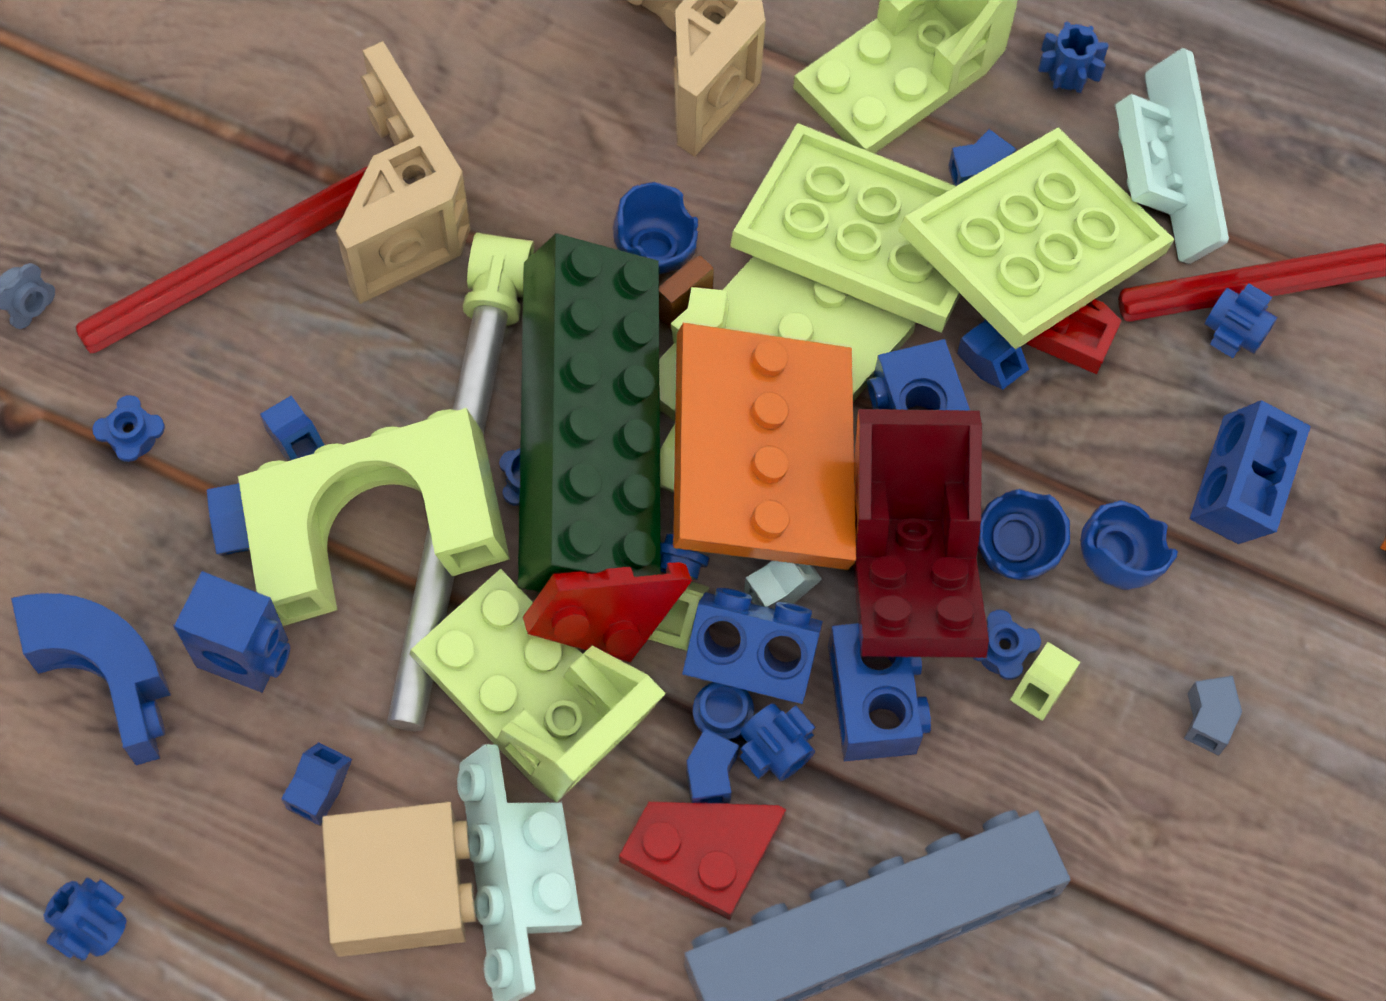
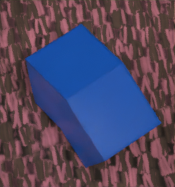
M990 129L975 144L952 148L948 167L953 184L955 186L961 184L1016 152V148Z
M986 319L961 337L957 355L980 379L1002 390L1029 370L1022 348L1015 349Z
M292 395L260 414L266 431L288 461L314 454L315 450L325 445L313 422L304 414Z
M239 483L207 489L209 517L216 554L225 556L250 551Z
M704 728L686 763L691 803L728 804L731 801L732 793L728 774L738 757L739 745Z
M319 742L305 751L301 756L292 781L281 798L286 809L321 826L322 816H327L341 791L352 759Z

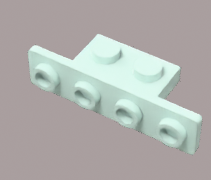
M1181 48L1146 72L1145 80L1149 101L1130 94L1116 103L1115 107L1119 124V139L1123 146L1128 175L1127 185L1132 201L1170 214L1178 260L1191 264L1225 245L1229 240L1194 55L1192 51Z
M484 744L460 762L457 789L460 798L465 803L468 823L470 860L474 864L477 885L475 912L478 921L483 926L487 953L484 961L485 979L492 988L493 1001H518L535 991L527 934L570 932L581 926L582 922L562 803H507L499 747L496 744Z

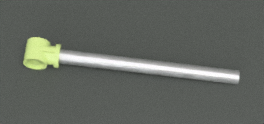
M477 232L471 246L467 274V286L472 291L467 293L463 303V312L472 319L453 410L467 408L484 435L505 327L519 321L521 305L517 302V297H523L524 262L534 254V241ZM429 525L387 719L388 725L406 731L423 730L433 679L417 664L409 653L420 640L446 618L454 576H451L434 554Z

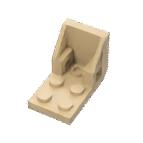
M627 0L634 5H642L661 17L667 27L676 32L677 54L674 56L677 145L695 157L761 83L765 15L762 0Z
M383 41L363 50L367 74L362 75L360 79L365 93L372 104L367 107V112L373 127L381 138L389 135L395 146L372 157L336 229L349 286L359 304L461 256L470 231L462 170ZM413 177L415 178V182L411 184H407L404 181V178L406 180Z

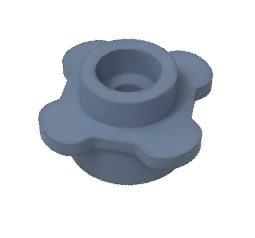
M33 263L11 268L0 276V309L8 312L10 324L17 329L27 327L31 323L32 318L41 314L55 297L54 286L42 280L40 277V267Z

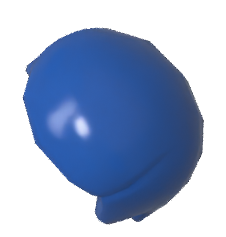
M657 182L635 185L620 198L613 222L614 243L617 250L658 260L659 275L681 269L695 254L698 238V218L692 217L684 206L683 194L678 189Z
M1023 489L1012 490L989 502L981 514L978 552L988 567L1003 577L1015 580L1036 579L1053 570L1058 565L1070 544V520L1059 502L1050 494L1042 495Z
M1122 500L1099 506L1085 523L1080 538L1083 558L1097 579L1122 590L1141 588L1153 583L1168 570L1176 559L1178 551L1168 548L1166 539L1168 525L1165 522L1150 518L1141 507Z

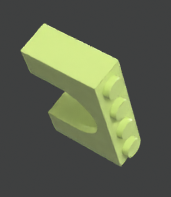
M467 408L461 410H441L431 414L427 420L401 428L384 427L373 432L370 437L344 445H324L315 450L314 454L290 461H271L261 465L257 471L238 476L256 592L271 598L283 626L337 610L327 552L329 532L341 509L355 496L373 487L389 484L403 485L422 493L434 554L451 576L510 560L484 435Z

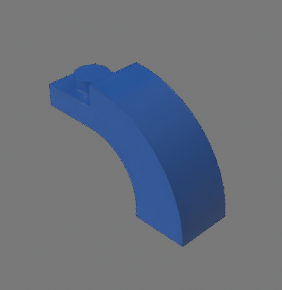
M40 593L11 598L23 655L36 672L40 674L55 669L76 668L89 671L104 679L110 688L122 745L135 765L160 759L156 738L165 736V728L156 699L170 696L171 693L161 668L141 636L133 627L105 606L77 596Z

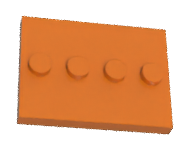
M682 323L677 332L673 548L844 570L850 569L856 561L851 347Z

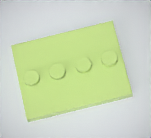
M797 123L736 225L730 247L941 333L961 295L898 231L905 215L956 186Z
M1060 128L1054 129L905 215L898 229L925 259L1015 349L1021 347L1166 254L1175 240L1138 203L1132 201V198Z
M754 256L723 289L727 290L729 307L726 329L851 347L853 402L867 387L868 379L874 377L878 355L899 350L914 333L916 325L914 321ZM676 343L659 359L660 411L674 421L676 407Z

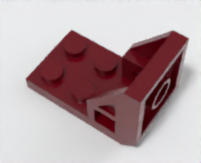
M858 409L854 457L856 561L853 564L861 656L987 658L989 636L977 564L981 526L982 422L980 411Z

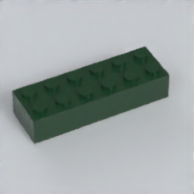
M555 233L524 262L518 588L541 592L552 575L556 573L584 571L593 574L609 568L631 567L634 577L661 574L659 261Z

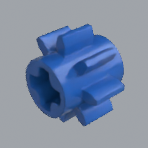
M1065 22L1058 36L1052 33L1045 34L1041 48L1043 54L1041 55L1038 70L1039 72L1049 73V77L1053 82L1052 88L1075 89L1077 93H1082L1088 78L1096 82H1100L1106 66L1103 61L1109 45L1105 42L1098 43V38L1093 32V26L1071 25L1069 22Z
M1249 283L1240 294L1226 288L1204 325L1216 331L1210 345L1231 358H1234L1242 347L1255 354L1278 318L1266 311L1272 297Z
M775 703L770 704L755 714L742 727L740 734L747 743L741 747L743 753L739 757L758 779L770 770L779 781H783L802 768L814 755L815 750L808 741L814 736L812 731L816 727L797 705L785 714Z
M88 877L85 878L82 885L76 881L64 884L52 896L44 912V921L55 928L46 942L68 958L76 956L81 961L87 958L89 952L96 957L106 954L119 941L126 927V917L115 909L121 903L124 896L102 879L94 882Z

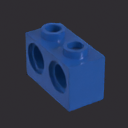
M1262 400L1224 415L1189 519L1237 544L1276 533L1311 426Z
M717 588L715 594L705 592L698 603L682 675L803 704L823 621L811 618L812 611L810 609L792 603L778 602L775 609L752 604V596L742 591ZM718 621L729 622L738 629L741 642L733 647H722L712 640L709 626ZM777 636H788L798 643L801 655L796 660L790 662L780 661L771 654L768 642Z
M858 623L832 626L828 642V652L843 761L917 754L923 734L930 733L931 731L928 700L926 696L917 697L914 675H921L922 672L921 657H887L892 666L884 670L871 669L861 659ZM877 709L890 710L899 718L900 725L894 729L879 728L871 721L869 713Z

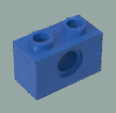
M945 339L878 355L874 377L867 381L869 398L873 409L908 410V408L913 406H922L928 410H970Z
M203 571L201 572L174 625L177 634L197 668L263 693L270 677L277 678L281 674L290 654V644L287 643L289 639L271 598Z

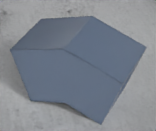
M1233 676L1195 681L1187 693L1193 719L1184 739L1218 756L1228 745L1242 714Z

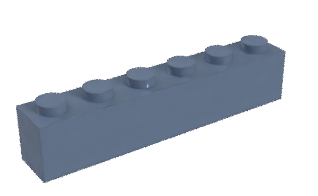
M1011 810L985 822L982 825L985 832L962 840L959 833H954L932 842L925 848L927 855L908 863L904 862L902 856L885 860L867 871L870 878L847 887L844 880H837L823 885L809 894L811 902L788 910L785 903L768 907L751 917L752 926L729 934L727 927L706 932L691 942L694 949L685 952L684 968L698 1001H802L1061 895L1071 879L1038 810L1019 817L1016 810Z

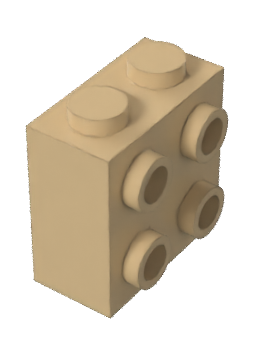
M451 802L322 816L330 944L338 957L466 942L464 923L476 921L472 883L461 884L459 860L470 859L467 821L455 820Z

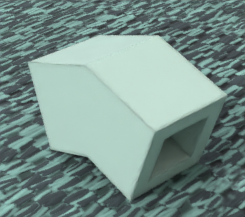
M771 561L766 566L746 577L744 591L752 596L753 604L775 609L778 602L795 603L819 583L822 578L812 565Z

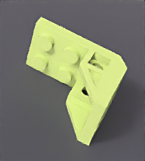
M880 0L877 18L794 76L793 88L845 142L875 154L987 74L1006 50L1018 0Z
M499 569L410 650L409 655L494 744L498 745L499 750L536 789L555 802H558L646 718L666 693L647 674L594 646H591L582 654L576 647L527 634L523 616L533 602L502 569Z

